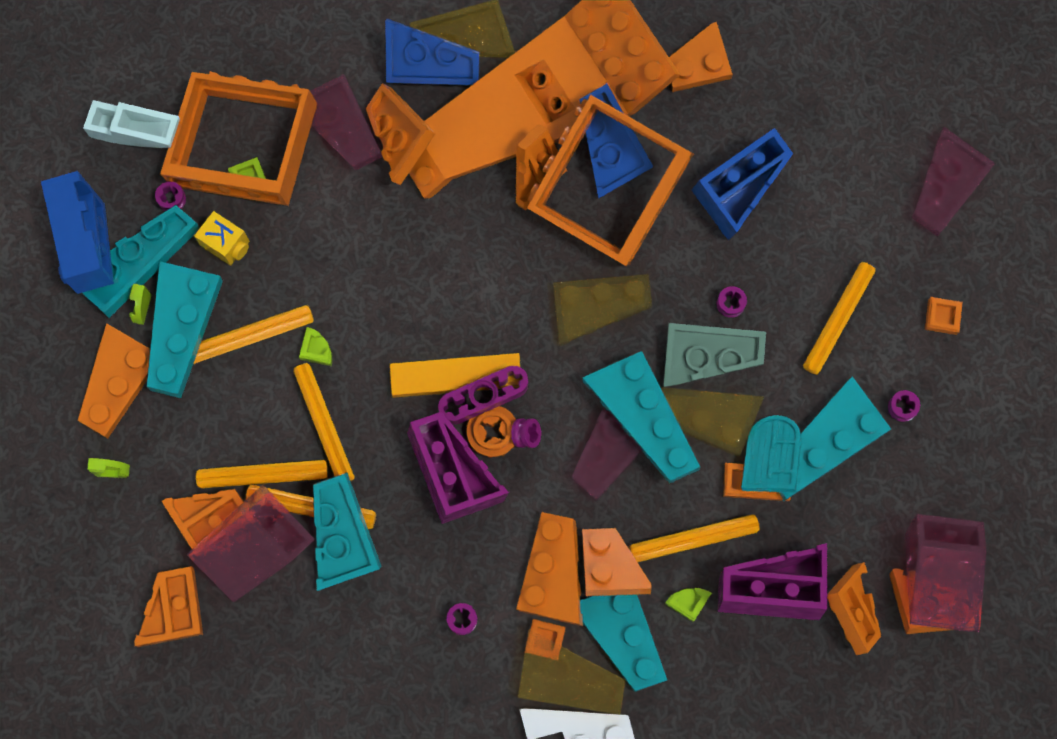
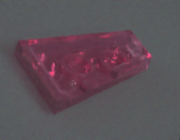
M344 74L310 91L317 102L311 126L355 170L383 157Z
M943 127L912 218L938 237L995 163Z
M605 407L598 417L591 437L572 475V480L596 501L642 452L640 446L632 437H629L623 430L622 425Z

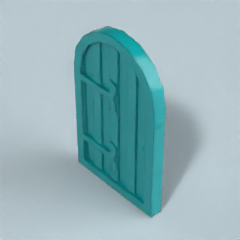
M774 415L759 420L751 428L747 440L742 491L796 492L802 440L800 429L795 421L785 416Z

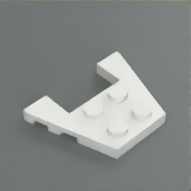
M527 708L520 710L527 739H536L563 732L564 739H635L628 715Z

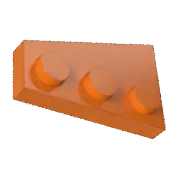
M382 83L366 107V111L374 134L380 138L384 149L381 153L383 159L389 162L391 181L401 185L425 148L429 145L435 132L391 87Z
M107 323L78 421L108 439L148 379L151 349Z
M544 512L541 513L516 610L583 626V617L580 610L581 587L578 580L577 565L579 561L577 526L574 519Z

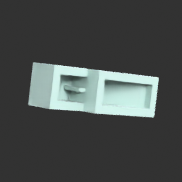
M93 100L83 129L89 137L111 143L138 147L170 148L180 118L179 116L121 102L116 106Z

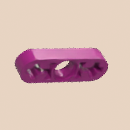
M508 366L445 394L439 401L438 410L446 416L452 425L465 422L523 396L528 389L527 373L521 367ZM511 375L515 379H522L519 381L518 389H514L512 385L502 388L503 396H498V389L493 382L499 381V387L508 383V377ZM481 387L489 388L493 392L491 401L484 404L477 402L474 398L477 389ZM469 394V400L474 409L469 410L468 404H465L459 408V414L456 416L452 412L445 413L449 409V402L453 401L455 405H460L465 402L463 395Z

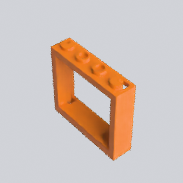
M211 71L209 74L192 72L178 115L180 121L172 145L167 150L160 174L167 182H175L183 189L289 206L317 102L309 89L300 88L298 84L284 86L271 80H262V82L251 81L239 75L231 78L220 76ZM208 95L297 109L277 181L187 166Z
M590 95L588 100L584 98L580 106L577 107L574 115L578 118L573 127H567L562 133L558 142L562 146L556 157L551 155L543 168V172L546 175L541 184L535 183L532 187L531 194L528 197V200L531 202L527 209L621 264L628 266L635 257L694 153ZM598 110L675 154L622 249L545 205Z

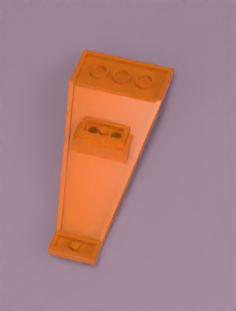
M581 0L564 17L424 121L435 132V135L409 174L424 198H432L455 178L516 157L517 144L538 124L548 129L554 143L559 142L564 130L567 127L572 128L578 118L574 113L577 107L580 106L579 99L606 83L610 87L623 113L631 116L637 113L681 74L631 0ZM543 75H545L546 80H545V82L542 84V83H541V77H542ZM561 99L562 104L561 107L558 109L557 101Z

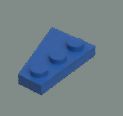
M385 20L386 83L473 85L479 80L480 52L393 20Z
M607 83L579 99L581 104L584 98L588 100L589 96L592 95L623 113ZM598 110L586 131V137L599 199L653 168V165L635 132Z

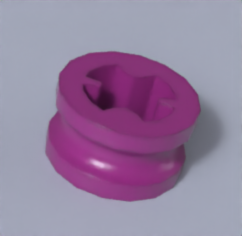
M175 182L162 183L155 191L156 202L163 211H167L175 205L182 209L186 203V195L183 189ZM170 191L175 195L176 201L173 203H169L166 200L167 196L165 194Z
M735 286L724 288L717 299L718 311L728 318L740 316L747 304V297L744 291ZM731 295V299L733 296L739 299L736 309H733L732 305L730 308L725 306L726 296Z
M899 391L890 399L888 411L891 417L897 421H909L920 411V400L911 391ZM901 398L906 399V404L912 406V409L910 408L906 412L907 414L903 413L902 408L896 407V403L898 404L902 400Z
M520 418L513 423L511 436L514 445L518 448H535L539 445L541 427L536 419L530 418L526 420Z
M466 603L455 604L447 613L448 626L458 635L469 634L477 625L476 611ZM459 610L461 614L463 610L470 613L468 619L471 623L466 628H464L463 624L461 628L454 625L456 623L454 614Z

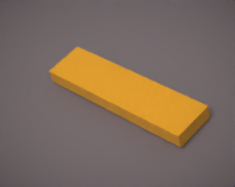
M519 353L392 363L390 364L392 397L449 393L508 366L520 367ZM511 375L508 377V383L499 387V381L493 383L497 389H502L509 385L517 388L519 387V381L522 379H515ZM481 387V388L477 389L476 391L490 390V389L487 388V387Z

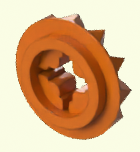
M499 406L469 419L467 425L469 444L478 454L489 458L504 456L515 447L511 436L512 426L516 421L515 416L509 410ZM501 421L499 433L504 440L492 437L491 440L485 443L487 431L482 424L492 428Z

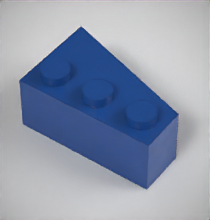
M774 128L700 179L691 189L728 240L741 228L746 218L791 158L793 152Z
M78 171L41 181L59 259L58 271L62 282L68 284L77 294L114 284L105 203Z

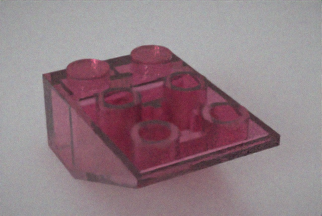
M262 485L195 546L187 556L234 603L288 565L315 539L278 499Z
M916 514L905 533L910 624L979 632L987 553L984 522Z

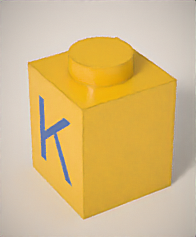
M215 211L211 213L194 235L201 247L230 266L235 260H241L249 248L248 243L250 241L246 233Z

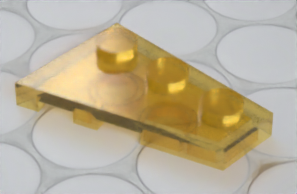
M491 0L410 22V27L480 52L479 57L509 58L515 53L498 0Z
M649 274L553 283L559 347L570 343L571 340L597 331V329L614 322L617 323L652 307Z
M661 387L685 435L736 457L741 455L764 396Z
M529 629L518 698L610 714H621L625 680Z

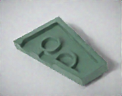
M669 323L663 388L763 365L766 332Z

